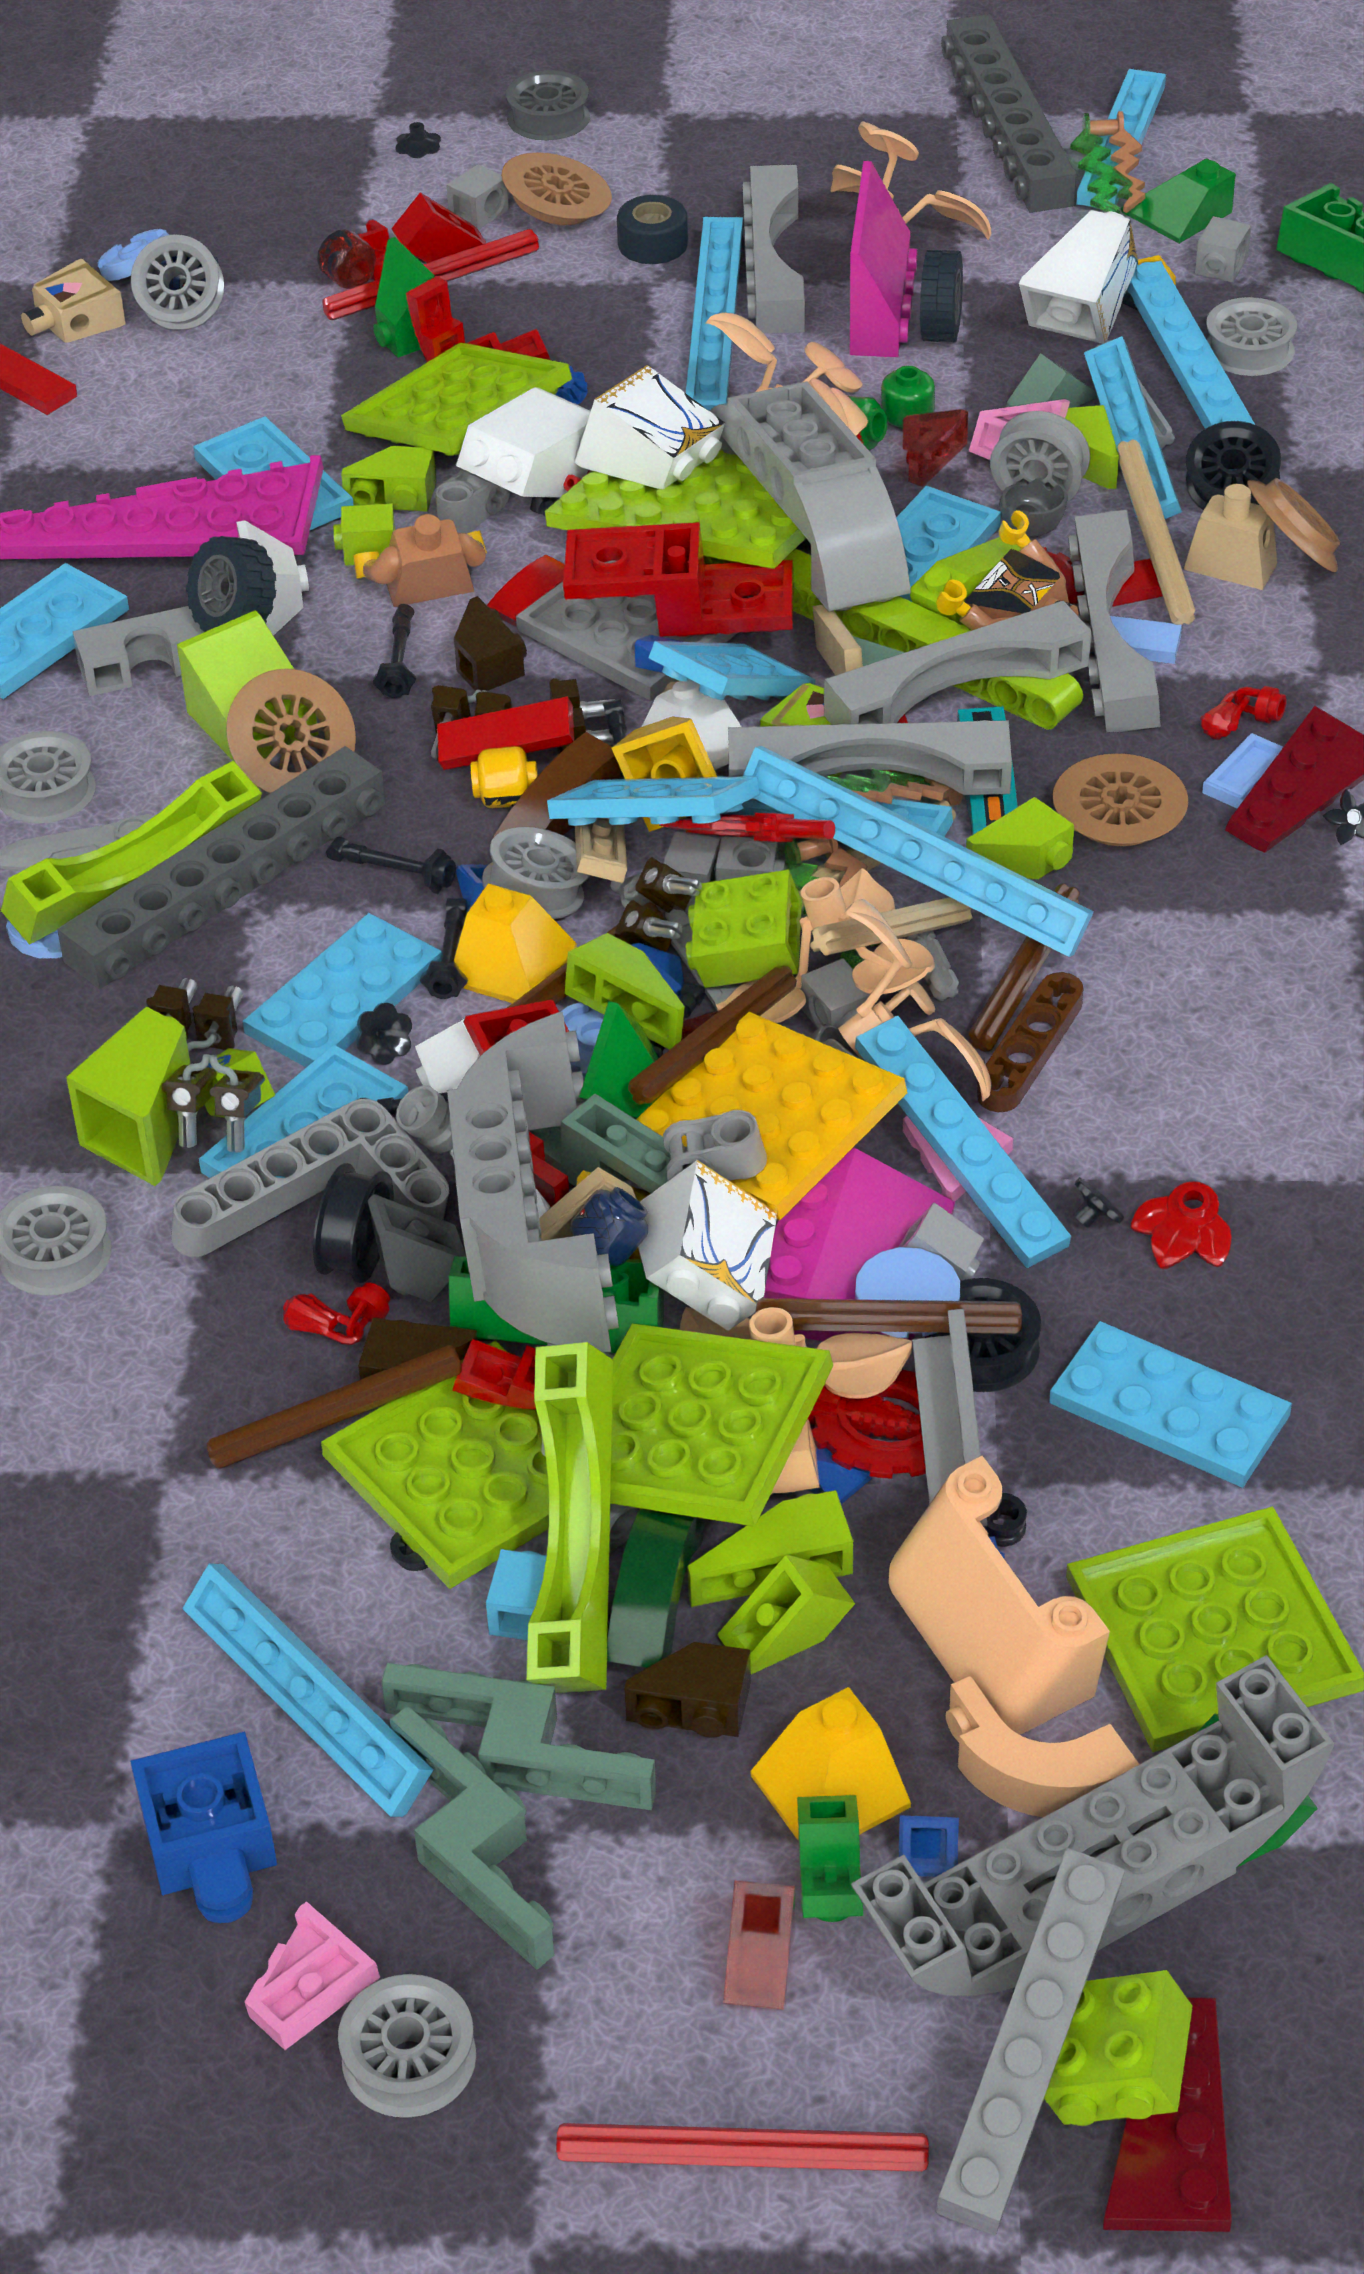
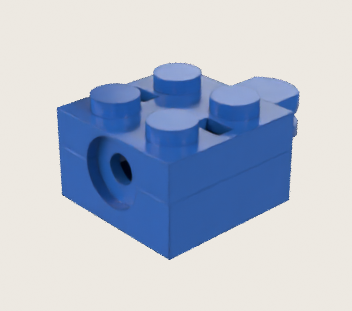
M245 1731L131 1760L137 1795L161 1894L166 1895L193 1887L199 1911L208 1921L229 1923L243 1917L250 1910L253 1900V1888L249 1873L277 1865L271 1826Z

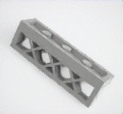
M964 1309L948 1310L949 1336L912 1339L929 1504L952 1472L981 1456ZM987 1518L980 1521L983 1526H987Z

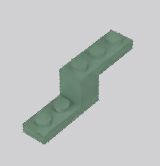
M596 1094L561 1121V1126L529 1130L530 1133L544 1141L545 1162L566 1174L568 1182L574 1186L577 1185V1177L583 1170L592 1173L597 1167L623 1182L628 1178L649 1193H653L668 1182L667 1165L671 1159L670 1153L664 1147L663 1137Z
M392 1663L386 1664L382 1678L386 1713L396 1715L408 1705L423 1719L430 1718L437 1721L485 1727L478 1753L479 1762L484 1767L487 1776L501 1789L508 1787L515 1791L652 1810L656 1795L655 1759L641 1758L629 1752L613 1754L586 1750L573 1744L551 1745L557 1722L555 1686L534 1684L527 1680L513 1681L491 1678L476 1672L456 1673L435 1670L420 1664H410L407 1666Z
M407 1705L390 1719L391 1729L433 1769L428 1781L450 1800L449 1803L414 1829L418 1862L537 1970L554 1956L553 1921L539 1903L533 1900L527 1903L517 1894L507 1875L496 1866L527 1841L525 1825L526 1808L522 1800L512 1789L508 1787L501 1789L487 1776L484 1767L475 1756L468 1752L462 1754L450 1744L445 1732L434 1720L430 1718L423 1720Z

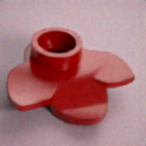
M1186 1182L1177 1186L1169 1196L1147 1200L1138 1207L1131 1222V1229L1133 1231L1152 1235L1153 1256L1161 1269H1168L1180 1263L1195 1251L1207 1263L1221 1267L1228 1257L1232 1241L1229 1225L1218 1215L1219 1199L1216 1192L1210 1186L1201 1182ZM1189 1200H1198L1203 1204L1198 1208L1191 1209L1185 1206L1184 1203Z

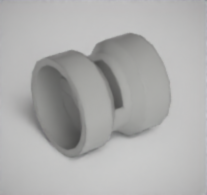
M422 1085L412 1089L403 1097L397 1108L396 1120L398 1125L411 1136L417 1137L418 1141L432 1153L441 1154L450 1151L453 1148L449 1103L430 1086Z

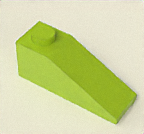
M998 537L941 559L911 587V600L913 603L964 625L959 621L961 616L958 613L944 615L937 609V598L940 592H944L947 581L951 579L960 581L966 588L967 598L1010 549L1017 551L1021 549L1017 544H1006Z
M605 933L568 952L564 994L603 1015L605 1014L608 1001L618 1003L642 1026L648 1039L669 1050L681 1041L685 1006L642 950L609 933Z
M837 1491L805 1494L795 1499L782 1501L761 1515L755 1527L745 1526L688 1565V1592L691 1607L751 1595L785 1555L827 1564L836 1577L853 1574V1539Z

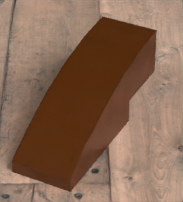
M588 732L582 734L546 766L525 790L507 814L493 838L502 831L518 827L540 828L561 835L575 827L568 824V819H549L547 800L592 780H614L620 778L621 769L611 749L612 746Z

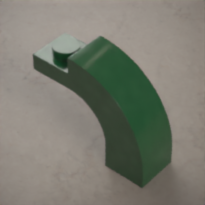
M640 1508L628 1537L617 1580L607 1641L608 1662L648 1668L671 1655L677 1608L685 1572L691 1557L702 1545L705 1522L697 1521V1517Z

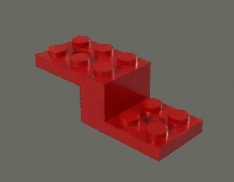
M700 522L567 530L563 576L565 600L654 595L660 637L793 630V560H783L774 569L745 563L705 564ZM607 561H616L613 563H605ZM749 595H753V596H754V597H752V598H742V597H744V596H749Z

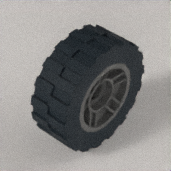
M927 250L925 253L920 294V325L923 341H957L963 293L961 251Z
M226 536L209 538V541L204 542L200 546V550L194 554L191 568L189 567L187 574L189 576L188 584H186V593H188L189 599L187 602L195 623H198L200 629L206 632L256 610L266 624V619L272 613L273 601L276 598L277 591L275 590L276 572L273 570L274 564L271 557L267 555V550L252 539Z

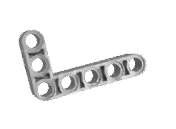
M358 1099L183 1192L177 1197L173 1205L171 1242L177 1251L186 1256L200 1257L206 1255L325 1190L330 1177L337 1167L343 1163L351 1164L358 1174L373 1177L379 1171L388 1172L393 1182L394 1202L443 1221L449 1195V1185L445 1177L380 1103L371 1099ZM232 1199H241L244 1201H235ZM190 1222H198V1223H201V1224H200V1225H194V1224H191Z

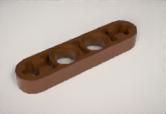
M1056 972L1047 975L1040 982L986 1063L991 1079L990 1096L983 1102L980 1085L977 1080V1099L982 1107L999 1113L1013 1110L1020 1104L1081 1010L1084 988L1083 983L1078 977L1070 973ZM1064 993L1058 1000L1057 1007L1053 1006V997H1059ZM1034 1022H1046L1052 1025L1053 1028L1048 1031L1039 1032L1031 1029L1029 1025ZM1014 1053H1026L1033 1059L1026 1063H1017L1008 1057ZM1004 1076L1008 1077V1087H1002L999 1091H995L1004 1082Z

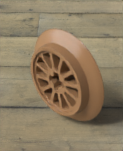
M541 152L521 154L508 160L502 169L503 183L513 195L517 205L529 215L544 222L557 225L579 224L590 217L603 213L612 201L611 190L607 182L597 172L583 163L565 156Z
M1275 478L1270 483L1264 484L1259 481L1249 480L1247 483L1252 495L1274 523L1314 561L1331 572H1337L1338 567L1334 552L1339 547L1340 541L1323 517L1284 481Z
M276 669L254 677L237 693L227 717V741L235 763L257 787L268 793H272L308 770L302 756L314 766L344 746L353 752L355 751V726L345 701L326 681L302 670ZM282 699H289L291 701L289 714L286 712ZM271 702L276 716L264 704ZM299 703L308 707V711L302 718L298 716ZM312 713H315L321 723L307 725L306 721ZM256 714L269 725L255 722ZM290 725L296 729L294 736L300 741L295 740L292 744L287 745L283 742L285 734L280 730H285ZM324 731L325 740L313 737L311 733ZM253 732L267 735L269 738L255 741L253 739ZM271 745L273 750L264 759L257 749ZM309 746L322 749V757H320ZM277 753L281 754L279 769L270 765V761ZM290 756L296 773L287 771Z
M1104 754L1084 759L1064 771L1054 786L1053 803L1056 812L1074 824L1076 832L1102 844L1131 846L1158 838L1174 829L1186 814L1188 794L1180 778L1169 768L1154 760L1130 754Z

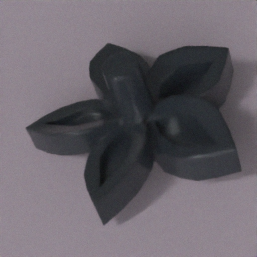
M1345 789L1340 798L1341 809H1332L1322 815L1328 822L1340 825L1336 832L1337 841L1340 845L1350 841L1354 835L1364 838V803L1356 807L1354 796Z

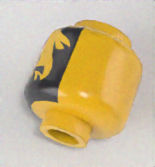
M518 746L484 749L480 752L478 761L471 762L474 798H481L482 803L487 808L513 807L525 790L538 777L536 761H527L525 751Z

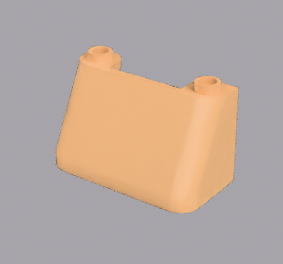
M982 1455L957 1468L949 1475L894 1555L890 1563L888 1584L892 1594L955 1683L971 1676L1002 1721L1014 1732L1023 1734L1095 1697L1110 1631L1095 1610L1086 1601L1077 1597L1062 1596L1052 1599L1039 1607L1037 1606L980 1523L981 1520L989 1517L997 1510L1002 1499L1001 1482Z

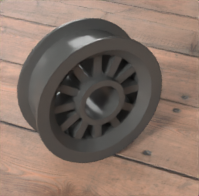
M544 70L525 74L515 79L506 90V100L512 107L507 117L508 125L517 134L534 140H558L573 136L582 131L589 123L590 113L584 105L589 96V88L580 77L568 72Z

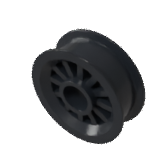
M1225 421L1209 426L1193 439L1187 451L1186 487L1189 496L1199 508L1204 510L1212 496H1224V491L1229 485L1242 484L1248 487L1247 482L1249 480L1268 484L1275 478L1280 479L1281 453L1279 446L1266 430L1252 423ZM1251 493L1250 503L1259 505Z
M349 1163L341 1164L334 1171L321 1198L313 1235V1260L315 1268L320 1274L327 1275L334 1269L351 1273L353 1279L358 1283H364L371 1277L380 1259L368 1200L375 1194L394 1201L393 1182L388 1172L379 1171L373 1177L358 1174Z
M972 1278L960 1281L959 1301L1017 1302L1022 1310V1324L1020 1331L1016 1334L967 1333L973 1392L1000 1391L1020 1383L1033 1371L1039 1359L1040 1346L1038 1339L1041 1332V1316L1036 1304L1024 1291L1001 1280ZM937 1332L925 1336V1338L949 1336L950 1333Z

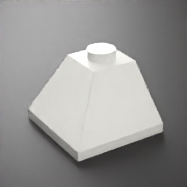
M245 520L236 522L238 538L252 539L257 541L258 545L264 546L267 550V555L271 557L274 564L273 570L276 572L277 580L275 581L276 598L273 601L272 613L266 619V625L272 635H274L303 608L302 592L309 591L305 565L297 566L293 548Z
M690 679L687 682L679 681L673 685V689L656 696L642 727L672 716L691 718L714 770L729 764L728 727H741L740 723L725 700H718L704 695L699 691L700 684Z

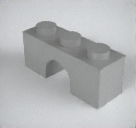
M189 606L72 631L78 665L89 696L133 687L130 671L135 665L146 660L165 661L172 666L176 677L181 676L177 644L204 633L200 629V625L195 623Z

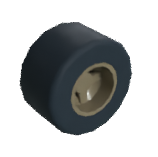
M651 194L638 196L626 201L619 208L617 214V238L621 254L629 260L641 264H661L679 258L686 251L688 245V214L684 205L674 198Z

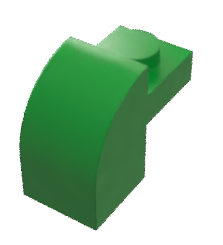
M856 1795L797 1797L800 1889L803 1918H818L826 1922H838L850 1916H863V1903L851 1886V1883L861 1878L859 1817Z

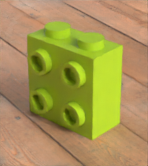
M789 869L701 883L702 889L698 890L700 893L695 896V904L690 905L688 908L689 923L693 934L692 941L686 943V958L689 968L697 970L705 988L759 980L775 967L782 968L787 966L792 970V975L798 974L801 930L799 921L801 919L802 900Z
M1167 1970L1086 1981L1044 2097L1045 2101L1064 2125L1086 2126L1095 2121L1120 2118L1145 2119L1155 2114L1178 2112L1192 2004Z

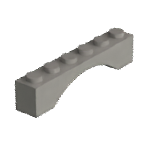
M797 165L750 166V182H743L748 319H756V326L763 333L805 332L804 278L791 269L778 256L773 247L780 234L798 219Z
M1127 509L1075 516L1076 535H1068L1071 562H1080V565H1073L1075 591H1084L1085 594L1077 596L1079 617L1083 622L1089 621L1088 627L1091 629L1090 653L1094 652V657L1089 658L1090 685L1099 684V689H1092L1095 717L1104 716L1106 732H1125L1161 727L1159 696L1153 662L1137 653L1120 636L1110 617L1112 605L1122 585L1134 572L1133 545Z
M1060 601L824 680V716L832 725L897 723L915 704L929 695L952 685L975 679L1000 676L1052 679L1088 667L1091 629L1064 601Z
M1009 720L728 727L729 777H743L754 748L763 746L821 776L865 769L895 770L920 775L945 784L962 795L1010 794L1012 758Z
M1068 1847L1066 1848L941 2189L936 2210L937 2214L996 2236L1066 2035L1120 1891L1125 1869Z

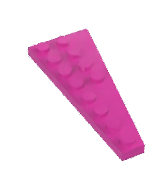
M311 455L310 463L283 467L282 461L269 463L270 470L243 475L242 469L230 470L228 474L221 476L217 480L207 482L205 478L197 479V477L138 487L136 488L137 495L110 499L109 493L96 495L97 502L70 507L68 501L57 502L44 512L34 514L31 510L24 511L23 509L0 513V559L194 556L200 550V546L204 542L209 541V538L220 536L238 538L236 522L244 520L293 548L294 555H304L324 469L321 455Z

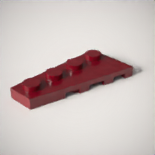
M1314 706L1231 816L1225 831L1253 848L1266 853L1304 825L1306 820L1316 812L1323 811L1330 806L1335 798L1340 796L1345 789L1351 790L1364 780V735Z
M1187 1997L1192 2004V2013L1178 2112L1155 2114L1145 2119L1127 2118L1105 2212L1103 2230L1230 2232L1232 2215L1216 1998Z

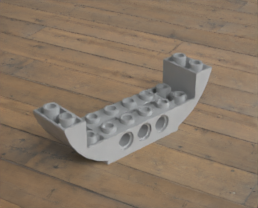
M808 382L727 398V403L719 404L710 410L711 413L725 422L719 440L722 442L721 450L724 453L735 454L742 460L811 543V591L828 611H845L856 605L874 601L885 602L896 596L911 593L902 536L887 489L876 467V458Z
M558 1012L532 1022L505 1036L485 1051L468 1069L457 1089L447 1090L460 1223L474 1302L485 1300L500 1318L519 1331L544 1342L555 1345L588 1342L601 1352H611L608 1330L619 1328L615 1298L614 1296L603 1297L602 1288L613 1286L608 1254L597 1255L594 1233L542 1241L540 1237L541 1227L536 1205L538 1203L535 1181L532 1173L534 1170L529 1143V1130L561 1126V1121L577 1109L576 1103L585 1102L579 1097L583 1086L582 1071L572 1073L570 1063L580 1061L576 1031L566 1032L563 1012Z
M1266 1655L1216 1683L1219 1721L924 1884L905 1855H902L851 1883V1886L912 1981L924 1989L947 1996H977L1008 1990L1016 1987L1067 1847L1125 1869L1120 1891L1098 1949L1100 1950L1234 1875L1236 1867L1260 1848L1289 1819L1306 1798L1324 1770L1334 1747V1742Z

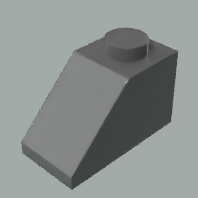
M373 1194L368 1200L378 1252L386 1273L387 1282L391 1288L400 1294L413 1295L432 1302L449 1282V1273L454 1256L466 1257L456 1226Z

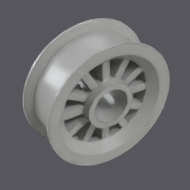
M167 235L153 240L138 254L131 271V287L136 301L153 322L168 329H191L208 321L219 308L224 294V278L217 261L201 242L184 235ZM173 256H177L176 262H173ZM166 260L167 265L163 267L160 263ZM156 269L160 274L156 275L152 273ZM178 275L187 277L186 283L181 289H169V283L172 278ZM196 290L203 291L202 295L199 296L196 293ZM192 298L195 303L190 306L188 300ZM179 303H182L184 309L178 310Z
M1253 297L1231 299L1214 307L1207 317L1206 325L1210 333L1207 342L1225 371L1247 376L1266 375L1283 369L1294 357L1295 349L1291 339L1297 331V320L1289 309L1277 302Z
M1029 411L1013 417L1004 426L999 441L991 454L990 469L996 484L1002 492L1006 487L1013 484H1028L1036 478H1041L1044 485L1050 489H1054L1057 484L1061 483L1068 495V501H1070L1078 492L1082 477L1088 469L1090 450L1081 431L1067 419L1050 412Z
M57 731L32 732L16 737L0 748V809L13 819L39 824L60 821L81 811L91 801L96 789L95 779L90 771L91 754L87 746L78 738Z
M533 827L511 828L500 832L493 838L489 849L493 862L484 869L482 876L484 888L489 883L530 895L553 919L569 916L582 906L584 891L581 884L588 880L590 875L577 872L576 843L561 834Z
M68 1186L40 1187L25 1192L10 1201L0 1212V1269L7 1281L22 1291L50 1296L69 1293L91 1283L106 1268L111 1256V1240L106 1231L107 1219L102 1205L89 1193Z
M403 1974L379 1980L363 1989L350 2002L340 2021L338 2046L342 2057V2070L346 2083L360 2102L381 2114L393 2117H416L437 2111L452 2102L464 2090L473 2074L476 2062V2047L473 2038L471 2013L463 1998L453 1988L432 1977ZM407 2041L419 2043L411 2049L396 2048L397 2045Z

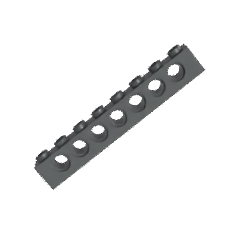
M991 15L947 20V34L942 36L941 39L943 56L945 59H950L954 78H960L964 97H970L975 118H981L984 136L991 138L994 155L996 158L1002 159L1006 178L1013 180L1016 198L1024 201L1029 213L1075 206L1076 172Z
M344 746L59 927L57 931L63 962L99 990L115 979L124 977L130 969L152 955L161 953L166 946L189 931L198 929L203 922L223 909L235 905L240 898L255 888L269 883L275 875L297 861L304 860L311 852L329 840L341 836L346 829L366 816L375 814L380 807L385 805L382 771Z

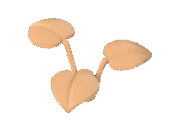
M862 121L858 127L861 137L873 148L888 153L889 162L883 178V183L888 190L898 156L914 161L917 159L919 152L910 141L902 136ZM836 165L832 172L831 192L848 191L859 193L862 172L844 165ZM938 190L935 195L927 194L902 217L907 224L926 205L931 204L942 215L977 228L988 240L991 236L990 223L981 209L967 199L945 191ZM888 191L893 200V194L890 191Z
M718 313L711 316L705 324L716 326L752 359L762 364H767L761 386L756 392L773 389L768 387L777 359L771 354L775 347L766 335L752 322L737 314ZM816 342L808 343L804 348L805 353L818 368L803 382H808L854 435L857 436L867 426V417L839 389L850 393L857 392L862 387L861 380L851 370L845 368L844 363L826 347ZM826 375L839 389L829 388L828 385L817 378ZM777 384L774 388L783 387V386Z
M861 868L841 888L838 881L830 877L814 879L802 888L801 897L807 916L799 921L802 928L799 970L795 978L797 984L793 991L762 1014L761 1017L775 1023H780L792 1017L805 1005L806 996L800 990L801 975L808 972L812 930L819 926L854 919L844 914L847 908L858 899L868 901L880 913L895 909V902L890 892L879 885L864 868ZM898 939L913 965L909 969L904 968L902 965L882 994L904 989L924 978L928 972L933 971L935 962L931 953L917 942ZM881 943L874 952L868 950L865 946L856 948L864 961L860 962L853 969L852 977L856 987L865 993H872L893 963L892 954L884 943ZM758 980L741 984L725 1001L716 1004L718 1012Z
M858 899L847 908L844 915L850 916L870 928L889 948L893 957V963L867 1000L856 1008L858 1013L838 1028L849 1046L862 1058L855 1049L856 1037L894 1018L891 1011L909 995L914 998L920 1008L928 1015L935 1012V1006L925 989L918 982L902 989L885 1005L881 1001L875 1005L902 965L904 968L909 969L913 964L892 928L880 912L868 901ZM940 1018L909 1028L914 1036L929 1031H936L953 1043L963 1054L979 1082L982 1102L990 1096L991 1079L984 1061L975 1048L953 1026Z
M686 1307L679 1330L807 1347L803 1334L794 1335L791 1315L787 1311L775 1307L759 1310L751 1319L746 1318L729 1331L695 1309ZM845 1333L824 1340L816 1349L829 1350L831 1354L833 1368L825 1382L826 1388L838 1396L860 1399L875 1396L887 1389L899 1375L913 1347L912 1341L904 1338H895L881 1334Z

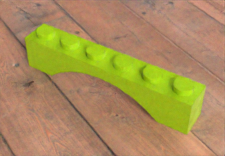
M233 760L197 779L160 813L120 839L97 850L78 856L60 859L46 858L9 877L1 912L30 945L56 931L65 923L260 800L262 792Z
M588 1342L536 1347L534 1402L541 1426L549 1487V1532L543 1581L536 1606L528 1622L526 1680L534 1684L555 1686V1693L606 1690L613 1359Z

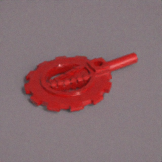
M755 813L754 816L720 814V820L702 824L692 823V816H686V818H679L676 822L659 824V826L671 829H685V833L736 837L753 836L754 841L793 842V838L830 840L835 835V824L831 820L794 819V814Z
M902 1368L895 1381L887 1389L868 1398L857 1399L838 1396L830 1392L824 1384L808 1417L809 1424L815 1425V1428L811 1429L814 1443L818 1449L827 1448L833 1454L832 1461L848 1470L857 1467L870 1471L871 1477L892 1479L893 1474L909 1473L911 1477L926 1474L920 1414L915 1415V1412L909 1409L904 1410V1407L898 1404L894 1405L889 1400L884 1401V1398H882L901 1399L913 1405L920 1412L915 1372ZM874 1434L877 1437L886 1436V1438L890 1439L895 1437L902 1441L886 1442L873 1440L865 1435Z

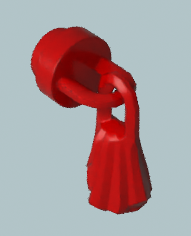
M1264 686L1261 690L1252 687H1241L1238 690L1231 691L1226 694L1218 706L1201 716L1203 732L1216 740L1228 736L1231 731L1237 730L1243 711L1255 715V720L1270 724L1272 720L1280 721L1286 708V695L1280 694L1278 688ZM1250 696L1257 697L1255 706L1248 705Z
M370 1282L364 1283L362 1287H356L347 1299V1306L352 1312V1315L348 1317L334 1311L312 1293L308 1295L298 1294L286 1300L283 1306V1320L290 1330L312 1332L341 1344L353 1345L360 1342L363 1338L364 1327L368 1322H372L373 1318L385 1319L390 1311L388 1305L390 1296L382 1287ZM338 1322L347 1326L346 1335L333 1330Z

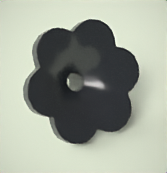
M421 122L411 123L409 125L410 133L400 134L396 138L398 143L395 147L396 152L408 154L412 158H422L426 154H434L440 150V135L428 133Z
M387 1002L380 1003L373 1011H365L359 1016L357 1026L360 1033L356 1039L357 1048L363 1054H371L374 1062L380 1065H387L394 1060L395 1056H404L410 1051L411 1040L408 1034L412 1029V1021L408 1015L397 1013L393 1004Z
M1081 1177L1075 1181L1076 1187L1083 1195L1084 1203L1073 1215L1085 1227L1089 1228L1099 1216L1112 1218L1119 1224L1124 1220L1125 1216L1098 1190L1092 1188Z

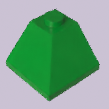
M1206 158L1145 194V199L1129 212H1124L1123 207H1121V212L1180 244L1204 230L1213 216L1224 218L1232 213L1236 174L1220 166L1217 162Z
M393 237L387 241L375 304L377 323L374 324L373 329L379 345L387 347L399 358L421 349L411 321L406 293L434 278L435 275L396 237Z
M608 1001L579 1097L586 1101L596 1094L632 1118L637 1119L658 1098L651 1103L637 1104L633 1101V1095L628 1090V1084L630 1080L659 1058L642 1026L618 1003Z

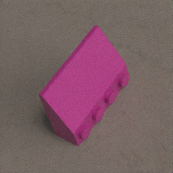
M863 161L850 252V355L898 357L900 343H908L909 319H911L918 251L916 248H910V230L872 161Z
M852 1148L781 1220H778L774 1231L764 1298L855 1299L856 1276L866 1261L882 1251L898 1248L908 1229L933 1202L952 1215L955 1201L864 1152ZM794 1330V1335L803 1334L807 1339L824 1341L835 1335L845 1333L887 1335L873 1331ZM909 1333V1338L904 1339L912 1341L916 1333Z

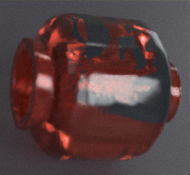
M343 229L328 235L322 242L318 250L317 262L320 270L341 288L352 289L370 280L374 273L376 255L374 249L355 232Z

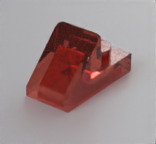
M963 409L909 415L903 419V450L908 451L906 455V463L909 465L908 482L921 487L925 486L967 445L968 411Z
M734 1880L723 2003L785 2009L790 1950L795 1937L796 1886Z

